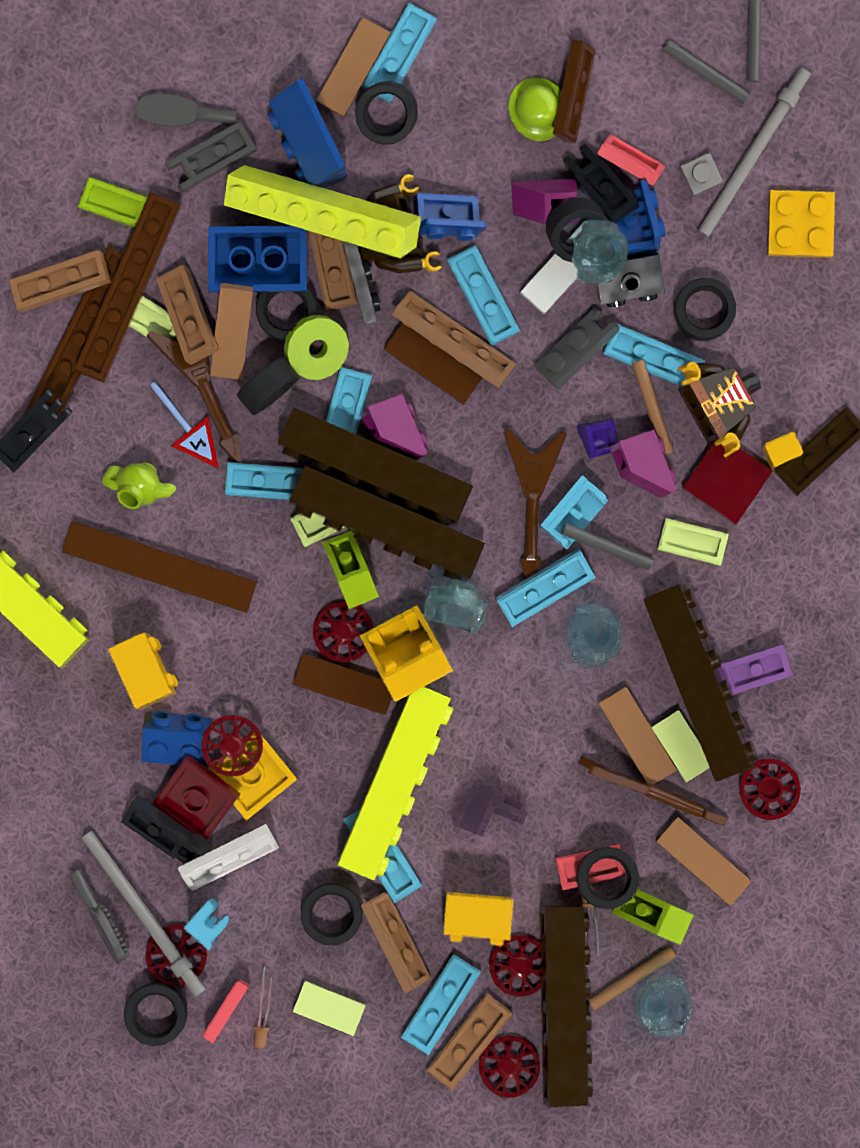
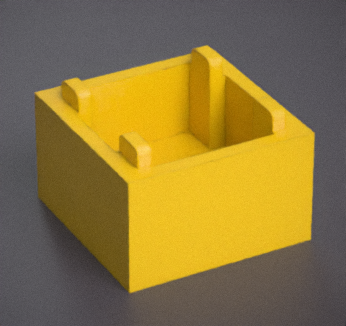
M417 605L360 635L395 702L453 671Z
M141 633L108 649L135 709L142 710L177 694L174 687L179 684L175 675L167 674L157 652L162 649L159 639L151 637L147 633Z
M447 892L443 932L445 935H450V941L461 942L463 936L489 938L492 945L501 946L503 940H510L513 899L512 897Z

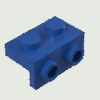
M647 179L640 181L639 189L630 190L640 207L614 225L621 257L660 250L661 237H665L663 220L656 217L654 210L658 208L656 192L654 189L649 190Z
M417 193L413 196L414 215L421 217L418 234L427 235L429 239L457 236L458 240L470 241L476 239L487 228L486 221L479 220L478 196Z
M166 711L147 712L143 725L141 762L181 765L190 754L204 766H207L201 751V740L206 728L211 723V718L202 717L198 714L177 715Z

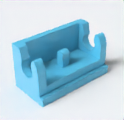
M582 475L540 525V528L567 550L575 540L560 534L563 524L566 522L584 530L607 503V496Z
M213 898L209 899L184 927L187 932L208 950L217 942L215 938L227 926L229 916H225L215 925L217 917L213 916L209 919L211 913L215 912L219 904Z

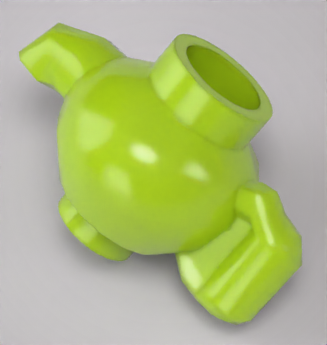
M146 462L129 464L124 468L114 465L109 466L101 478L102 484L111 490H118L117 498L119 502L129 509H138L140 506L152 504L157 499L170 497L176 491V487L173 484L160 483L156 468Z

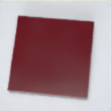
M713 443L682 489L736 525L773 471L740 448L729 456L724 457V446L722 444L716 446Z
M189 754L152 805L191 831V834H200L204 839H208L241 793Z

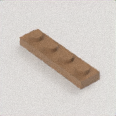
M409 291L392 314L402 321L404 325L418 332L433 345L450 354L459 363L466 365L497 388H500L516 366L515 362L412 291Z

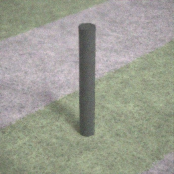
M749 0L747 82L758 83L760 82L761 0Z
M671 40L663 50L665 53L740 103L744 104L749 97V92Z
M565 522L561 528V535L646 570H649L653 564V558L569 523Z

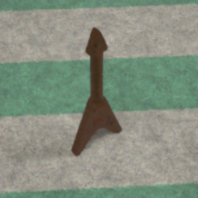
M150 331L147 334V338L192 385L198 388L222 440L219 442V446L235 463H239L242 460L239 435H233L209 383L208 356L190 365L185 362L179 342Z
M509 429L504 431V437L526 498L524 558L520 560L525 579L537 573L541 564V560L537 559L539 499L544 492L567 436L566 432H561L539 454H531Z
M581 756L578 763L588 768L589 774L611 781L614 784L625 786L634 792H641L649 798L694 816L703 817L706 820L725 825L727 817L704 808L699 803L652 784L640 782L586 757Z

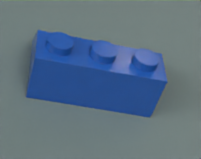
M301 78L269 101L272 111L268 112L267 116L275 131L281 129L286 139L281 142V145L288 159L295 158L300 168L295 171L298 180L326 188L347 178L346 167L303 78Z
M294 226L208 227L209 293L220 292L221 283L253 287V292L307 291L309 266L308 230Z

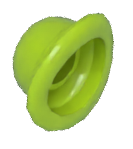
M539 77L525 79L515 86L509 96L508 111L510 120L518 132L526 138L538 142L551 140L555 137L553 130L561 97L560 88L550 80Z

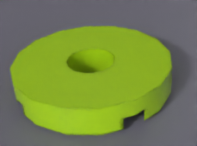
M312 315L302 318L296 323L297 326L293 328L292 332L289 331L286 336L284 345L286 360L298 375L306 379L321 380L330 377L342 367L347 358L349 348L347 334L340 324L327 316ZM316 340H322V350L318 354L311 355L309 352L311 343Z

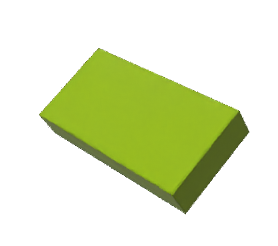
M88 177L78 208L135 228L148 197Z

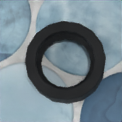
M392 81L378 82L367 88L358 99L355 109L356 124L361 133L370 141L381 145L395 144L406 138L415 127L418 117L417 102L413 94L402 84ZM380 94L396 96L405 107L406 116L404 122L394 131H380L371 124L368 118L369 104Z
M572 198L564 201L551 211L546 221V234L555 254L564 261L572 263L589 261L605 250L610 240L611 228L602 208L593 200ZM586 217L595 220L597 225L587 239L577 243H567L561 240L560 233L569 222L577 218Z
M699 278L690 281L681 289L674 303V318L678 328L686 336L696 341H710L719 338L730 328L736 316V301L733 293L724 283L714 278ZM710 291L722 300L724 314L717 325L710 328H699L690 322L686 314V304L694 293Z
M308 288L307 291L293 292L305 304L304 318L317 315V304L312 292ZM260 292L256 301V317L260 327L269 337L285 342L286 336L289 331L292 332L293 328L281 329L276 327L270 321L267 314L270 300L281 292Z
M284 357L278 358L253 376L238 391L237 397L252 415H256L283 396L298 381L299 375Z
M613 847L598 848L588 853L578 865L576 874L578 891L585 901L594 907L603 909L622 907L629 902L638 890L640 878L637 865L631 856L621 849ZM606 858L614 859L621 863L627 875L626 886L623 891L609 898L601 897L594 893L588 881L589 870L593 864Z
M325 883L315 887L306 896L301 907V922L305 932L314 941L323 945L337 946L349 941L357 933L362 922L363 910L360 906L359 897L349 887L340 883ZM337 895L344 898L349 904L351 919L348 926L342 931L326 933L315 925L312 917L313 908L321 897Z
M160 982L148 983L134 991L127 1000L124 1010L125 1026L130 1035L141 1044L152 1047L166 1045L176 1039L184 1029L188 1016L187 1005L181 993L174 987ZM150 995L166 997L171 1001L175 1009L174 1022L163 1033L153 1034L147 1032L137 1021L136 1012L138 1005L144 998Z

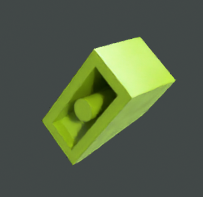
M352 530L322 542L349 609L379 597L358 543L353 538Z
M637 890L629 902L622 907L614 908L612 914L681 945L694 916L641 890Z

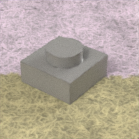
M710 153L680 166V170L693 197L724 182Z

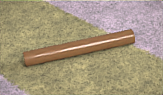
M644 359L633 362L631 364L652 428L655 430L656 436L660 437L665 447L664 455L670 454L674 450Z
M670 946L588 999L594 1010L599 1009L677 956Z

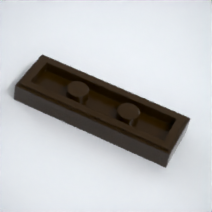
M846 407L802 447L803 454L787 461L775 474L797 497L860 439V420Z

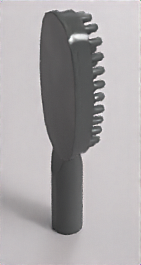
M172 94L145 95L139 99L136 105V112L142 120L162 126L190 125L195 120L234 124L237 121V111L197 107L196 103L192 100Z
M81 869L69 874L83 903L89 909L93 923L111 957L117 964H120L129 956L128 948L122 949L126 943H119L123 940V937L117 939L121 933H114L118 930V927L112 929L116 923L109 924L113 918L107 919L110 913L104 915L107 911L105 905H97L95 896Z

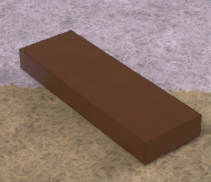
M572 40L553 130L555 136L568 143L577 142L596 52L595 49L582 40Z
M403 323L384 348L385 352L462 405L466 403L482 380L481 376L459 363L456 359Z
M305 654L302 656L293 683L295 686L383 715L387 714L392 699L382 679Z

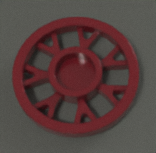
M346 602L330 604L317 616L313 627L314 641L319 651L328 659L347 663L361 658L367 652L365 646L361 651H358L351 644L356 637L360 638V635L364 634L357 633L356 624L367 621L369 630L374 628L370 616L359 605L353 607V609L359 612L353 622L345 619L349 610ZM341 607H346V610L343 612ZM338 608L342 619L334 622L328 612ZM362 614L365 619L359 620L360 615ZM325 615H327L328 620H325V619H322V618H323ZM320 622L332 625L330 633L318 631ZM318 634L323 635L324 637L321 640H319ZM332 637L336 644L326 651L321 643L327 638ZM339 645H348L349 657H338ZM333 650L336 651L335 656L330 654ZM354 650L357 654L351 656V651Z
M225 715L217 718L209 724L202 736L201 751L205 762L212 770L224 776H240L249 772L256 766L262 755L263 741L260 731L253 722L239 715ZM232 720L234 732L225 734L222 722ZM236 720L241 721L238 726L236 725ZM244 723L252 729L245 738L238 734ZM218 724L220 725V730L215 729ZM212 730L222 735L219 744L208 740ZM255 733L256 738H251V735ZM257 741V751L245 750V742ZM207 743L212 744V746L207 748ZM219 748L222 756L211 761L207 752ZM242 754H245L251 761L244 768H242L237 760ZM225 758L233 759L231 771L222 769ZM220 762L219 767L215 766L214 763ZM238 766L240 770L235 771V767Z
M777 759L759 760L755 762V768L758 767L764 778L757 782L750 775L755 768L745 771L739 784L741 801L744 807L758 818L765 820L783 818L792 812L799 801L801 794L799 778L796 772L783 761ZM766 764L765 770L762 769L761 765ZM769 764L779 765L776 777L768 776ZM782 767H783L784 769H786L787 771L784 772V773H781ZM790 773L794 783L783 787L779 779ZM747 777L751 779V782H746ZM745 785H756L757 794L745 795ZM795 785V792L790 790V787ZM783 791L794 794L791 804L780 799ZM758 797L765 801L760 812L751 807ZM746 798H752L751 802L748 803ZM777 801L781 813L771 815L769 802ZM784 804L788 806V808L783 810L782 805ZM765 809L768 815L762 814Z
M169 925L162 928L164 932L169 931V939L171 941L172 930H182L181 943H173L182 957L186 956L189 959V955L202 956L200 966L193 965V968L198 969L195 972L198 978L206 965V947L199 942L197 947L189 951L184 944L192 935H189L187 938L185 937L186 930L184 925ZM151 937L145 955L150 973L163 984L169 986L186 985L180 977L178 981H172L174 976H176L174 973L170 980L160 976L166 965L170 967L172 964L162 950L154 944L155 940ZM152 946L157 950L156 952H151ZM201 947L202 953H197L196 950ZM163 954L164 963L153 966L151 955ZM158 967H159V968H160L159 973H157L154 968H158Z
M514 935L510 936V940H503L501 946L496 945L490 956L489 971L493 982L501 991L511 996L524 997L534 994L541 989V981L535 987H532L526 980V977L531 972L541 980L539 975L541 969H533L532 962L533 960L541 959V956H537L540 951V942L529 936ZM517 940L520 953L512 955L507 943ZM520 940L526 941L524 946L521 945ZM529 942L538 947L531 957L524 954ZM505 945L506 951L500 950ZM498 952L509 957L507 965L495 962ZM494 965L499 966L500 968L495 971ZM507 969L511 976L500 983L496 974ZM514 978L522 979V991L511 990ZM509 983V989L504 987L503 985ZM526 985L530 988V989L527 990V991H525V986H526Z
M510 1035L502 1036L491 1041L482 1052L479 1060V1073L485 1086L494 1094L506 1098L518 1097L527 1093L537 1082L540 1074V1060L534 1047L525 1039ZM504 1041H510L509 1046H506ZM513 1041L523 1044L518 1056L510 1053ZM502 1042L507 1054L498 1057L492 1047ZM527 1047L530 1052L524 1053L525 1048ZM489 1050L492 1051V1053H493L492 1056L487 1055V1053L489 1052ZM532 1054L535 1064L523 1067L521 1058ZM485 1058L497 1060V1069L484 1068ZM535 1067V1072H531L530 1069ZM484 1071L490 1072V1075L486 1077ZM522 1071L533 1076L528 1085L518 1078ZM498 1073L503 1080L496 1087H493L488 1079ZM515 1079L517 1091L506 1092V1080ZM520 1084L524 1086V1088L521 1090H519ZM503 1086V1091L498 1090V1088Z

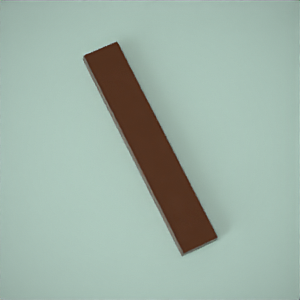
M150 192L75 365V372L105 384L181 209V204Z
M108 246L104 258L110 281L112 282L124 253ZM111 283L85 292L26 412L49 389L54 392V395L46 403L51 406L60 398L64 403L55 412L60 416L65 409L82 375L74 371L75 365Z
M73 521L62 552L245 613H248L258 583Z

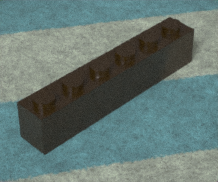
M294 407L278 442V446L283 448L281 453L299 461L301 456L313 461L311 466L327 474L330 473L331 469L343 474L341 478L343 481L357 487L363 482L373 487L371 493L389 500L391 495L402 499L401 506L419 513L420 508L432 512L431 519L449 526L450 521L458 522L473 488V485Z
M304 466L289 501V504L294 505L293 512L311 519L312 514L324 518L323 525L339 532H341L342 527L354 531L353 538L370 545L372 540L385 544L383 547L384 551L397 557H401L402 553L413 556L415 558L412 563L431 570L432 565L444 570L442 576L458 583L461 582L462 578L466 580L471 578L485 545L482 541L307 466Z
M678 584L643 598L715 782L755 768L754 760L758 759L756 749L751 740L746 741L742 729L746 728L743 716L739 710L734 711L730 699L734 698L733 691L727 679L722 681L718 668L722 667L716 650H710L706 638L710 637L704 620H698L694 607H697L698 604L691 588L686 589L685 585Z
M578 905L539 906L543 1104L548 1107L588 1106V1097L593 1096L592 1078L588 1077L587 1064L592 1063V1047L590 1044H587V1031H591L592 1019L590 1011H586V998L591 996L590 979L586 978L585 965L590 964V948L588 945H585V932H589L590 927L589 914L584 913V907Z

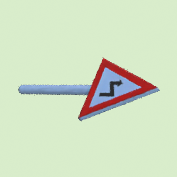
M152 382L150 384L151 388L187 432L171 446L219 469L209 416L194 428H191L157 383Z

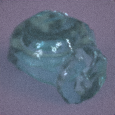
M588 220L582 224V230L574 238V251L572 252L571 259L577 269L576 275L579 281L597 285L612 282L613 276L622 272L627 262L628 242L625 235L618 231L619 227L617 224L604 220Z
M449 579L440 587H430V593L424 603L423 616L425 620L450 625L472 634L479 633L487 614L485 612L488 603L481 599L477 587L472 583L462 582L458 579Z
M599 604L578 605L576 607L575 614L568 623L566 643L572 653V662L574 664L586 667H604L608 664L609 659L618 655L622 646L623 629L620 620L611 614V608L601 607Z
M669 974L650 976L647 980L648 984L642 986L635 996L636 1017L639 1024L643 1028L648 1029L651 1036H660L664 1039L682 1037L692 1016L691 994L684 986V978Z

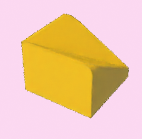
M790 432L767 442L761 448L771 470L803 454L795 432Z

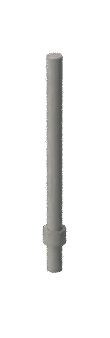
M800 67L788 88L784 87L777 97L779 102L699 227L698 232L702 235L710 236L789 109L795 107L800 99L798 94L811 75L806 69Z
M93 831L88 832L82 837V840L172 964L170 968L177 978L181 977L195 998L202 994L206 989L192 971L194 966L186 956L182 957Z

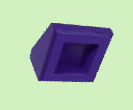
M614 419L576 425L589 458L611 453L610 447L618 442Z

